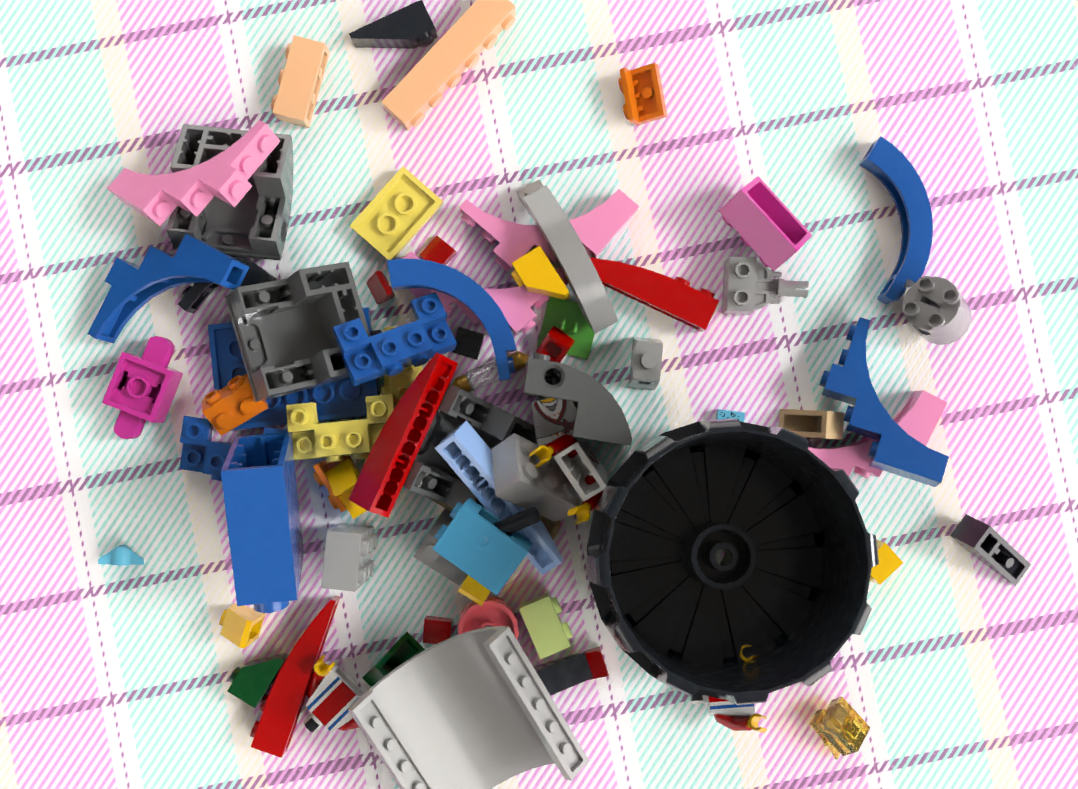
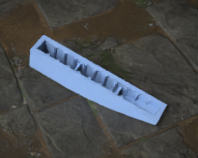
M467 420L447 434L435 447L486 510L502 520L525 510L496 496L492 451ZM541 520L534 525L517 531L533 543L526 557L541 575L563 562L561 554Z

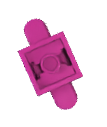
M159 336L149 338L142 357L133 353H121L102 403L120 410L113 429L120 438H138L143 431L146 421L152 423L165 422L184 374L168 367L175 350V345L168 338Z

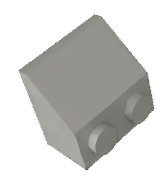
M444 508L413 557L460 586L467 574L433 550L438 541L434 536L443 524L449 526L453 520L449 516L451 512Z

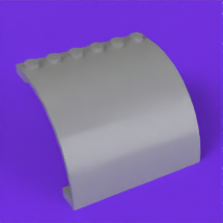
M506 626L486 627L468 631L429 647L392 670L347 708L400 789H492L520 773L549 764H556L564 779L572 781L589 762L588 757L510 627Z

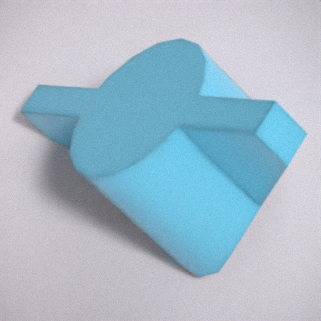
M123 544L100 557L98 564L116 566L144 565V558L135 553L128 545Z

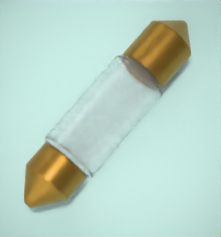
M516 351L507 355V357H513L515 372L526 367L529 355ZM496 359L456 377L452 385L471 392L499 381Z

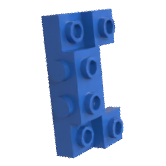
M436 292L411 300L410 307L416 321L368 337L360 318L333 327V334L339 345L346 371L353 387L387 374L388 376L397 375L404 368L412 365L414 367L422 366L436 353L445 354L455 350L457 342L446 322L447 314Z
M184 416L180 443H183L179 469L210 474L211 480L222 481L221 469L232 443L212 441L213 425L208 419ZM264 427V434L288 432V430Z

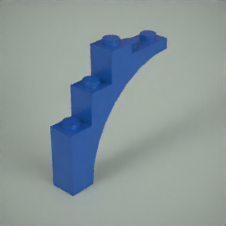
M185 234L175 256L150 246L140 267L116 257L105 279V282L110 284L111 288L87 334L95 339L114 344L122 329L133 315L157 295L180 285L200 282L219 284L234 290L240 287L249 266L188 234Z
M859 317L856 325H850L846 337L850 344L848 350H842L838 361L839 365L832 364L830 370H824L819 384V386L824 387L822 396L853 405L847 406L843 421L848 422L845 430L877 440V442L872 441L867 457L872 458L869 466L937 487L942 483L949 456L928 448L908 435L891 418L879 401L871 383L866 362V339L870 320Z

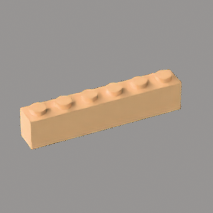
M476 0L382 100L384 109L408 131L412 126L417 127L424 120L425 112L430 107L435 108L443 99L442 94L449 87L452 89L461 80L460 75L467 68L471 69L476 65L480 58L479 55L484 49L489 50L493 47L498 39V34L503 29L507 31L516 20L515 5L509 0Z

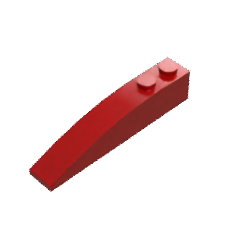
M590 257L603 286L700 332L707 329L720 301L714 298L715 294L704 288H700L698 291L690 287L691 283L681 277L676 276L673 279L646 268Z
M436 353L418 374L383 426L348 500L369 512L389 518L458 366L457 362L440 353Z
M334 596L310 623L280 669L269 695L263 697L259 707V711L263 713L260 721L256 720L250 733V737H253L251 748L280 758L287 752L307 696L306 691L314 665L321 656L341 597Z

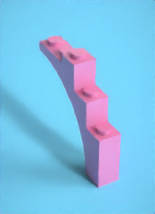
M258 120L243 137L206 162L186 170L159 175L136 173L124 168L107 189L125 205L159 226L163 224L177 206L197 217L214 196L235 207L252 187L247 180L279 144L280 140L266 123Z
M618 189L600 206L585 215L569 220L589 257L591 255L593 258H597L635 215L639 205ZM467 199L460 205L459 208L463 214L461 219L471 228L476 225L483 231L481 236L488 243L494 245L496 242L498 244L493 250V254L496 256L494 261L503 270L506 271L509 268L514 272L512 262L538 246L542 248L554 266L557 264L554 254L537 225H523L502 220L482 211Z
M411 251L402 259L420 258ZM559 267L556 269V272L565 286H567L569 283ZM524 285L507 289H484L499 306L510 328L516 335L520 332L526 334L536 325L534 320L537 318V315L532 308L535 306L539 309L550 299L545 295L527 292ZM409 289L416 299L436 292L447 316L454 310L452 306L456 304L475 327L478 325L484 327L483 323L471 309L457 299L434 290Z
M924 390L914 391L904 408L893 420L908 435L926 446L948 402ZM868 437L853 444L835 448L808 447V450L830 468L843 469L848 476H850L853 468H855L854 473L866 479H869L870 476L880 477L883 471L869 466L872 458L867 457L872 441L877 442V440Z

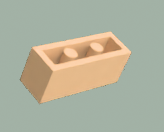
M294 35L292 43L287 45L285 52L286 65L284 69L280 70L278 77L280 87L278 94L273 96L271 102L272 113L278 120L307 128L310 127L330 51L325 43Z

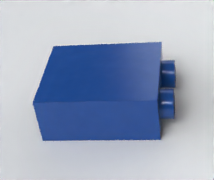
M291 432L238 436L234 438L221 469L237 606L254 605V610L260 613H273L285 609L289 605V601L298 599L304 558Z

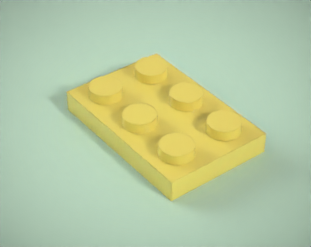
M402 166L352 222L350 227L387 260H393L444 202Z

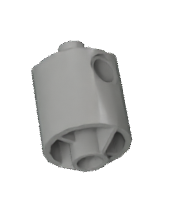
M923 276L906 292L902 311L909 323L928 342L937 345L951 344L961 339L968 331L972 322L971 310L957 287L949 280L936 276Z

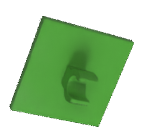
M549 296L550 299L547 303L536 347H539L551 328L556 326L575 340L566 355L588 360L594 332L584 319L578 303Z

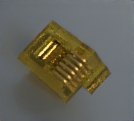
M842 696L831 700L826 710L824 708L817 710L809 723L821 737L824 746H828L836 760L840 754L846 756L858 752L871 728Z

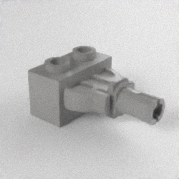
M729 256L724 261L722 314L750 315L754 313V310L762 309L768 304H779L781 302V298L771 297L807 298L809 290L802 289L808 288L809 282L781 279L782 272L771 271L766 266L757 263V258Z

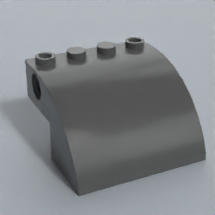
M183 124L170 166L172 173L192 168L210 160L233 145L248 130ZM274 133L280 140L279 144L247 180L252 187L235 207L216 196L213 197L197 217L177 206L170 214L166 227L173 249L178 250L185 234H188L208 243L227 255L281 261L288 232L293 195L294 163L292 136Z
M349 261L299 269L287 279L237 287L225 296L255 402L297 393L348 378L339 345L333 334L334 326L360 318L368 337H370Z
M533 353V358L527 359L528 368L524 386L525 396L536 398L544 396L578 402L572 433L573 437L631 446L632 436L624 413L612 394L600 382L574 367L550 361L549 355ZM552 373L559 377L560 382L556 385H549L544 379L545 376L551 377Z
M449 383L403 487L443 502L453 509L458 502L464 504L468 498H471L485 508L435 447L447 434L466 420L490 449L514 433L537 444L535 426Z

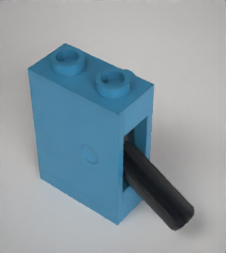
M468 498L464 504L458 502L449 515L453 518L449 526L443 524L434 536L438 541L433 550L495 595H498L533 545L531 541L517 531L540 522V514L535 507H530L500 520L474 500Z

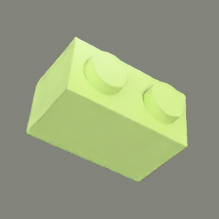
M549 592L519 604V611L540 660L571 647L569 638H572L573 635L568 623H562L558 615L562 612L557 597L551 598Z

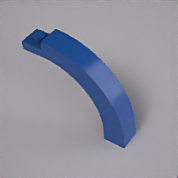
M880 136L871 144L859 165L873 174L887 189L896 205L901 223L902 239L899 258L890 278L877 297V300L886 305L900 300L906 291L904 285L908 288L911 287L923 275L932 246L933 218L926 189L917 171L900 150Z
M422 259L387 260L391 286L395 291L411 288L434 290L457 299L471 309L483 323L491 339L499 380H511V373H515L513 357H507V353L517 351L515 340L501 309L479 284L460 271L437 262Z

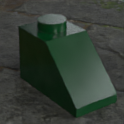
M406 632L368 670L362 679L372 687L392 670L425 649Z
M282 653L250 661L241 668L237 667L228 680L232 684L227 692L256 708L269 691L289 655Z

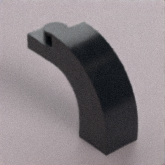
M233 257L249 266L240 286L277 280L271 273L257 264L243 258ZM206 282L194 283L193 286L187 287L182 292L181 300L177 305L186 312L194 314L208 296L222 285Z

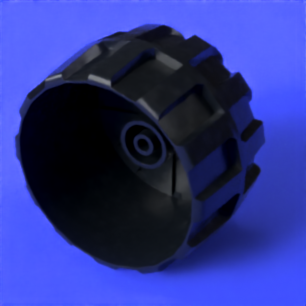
M737 419L698 421L661 433L634 451L609 479L594 509L586 547L588 581L602 622L617 645L649 675L689 696L696 693L725 699L736 705L765 703L769 693L793 684L801 683L808 687L832 671L830 661L852 634L861 635L872 611V608L867 603L871 569L879 564L876 535L867 532L855 501L859 495V490L843 469L830 468L808 450V440L783 427H766L741 422ZM723 548L725 557L719 564L716 561L715 555L719 549ZM745 644L753 645V647L744 648L742 650V654L746 658H749L751 656L757 657L749 661H744L743 659H741V646Z

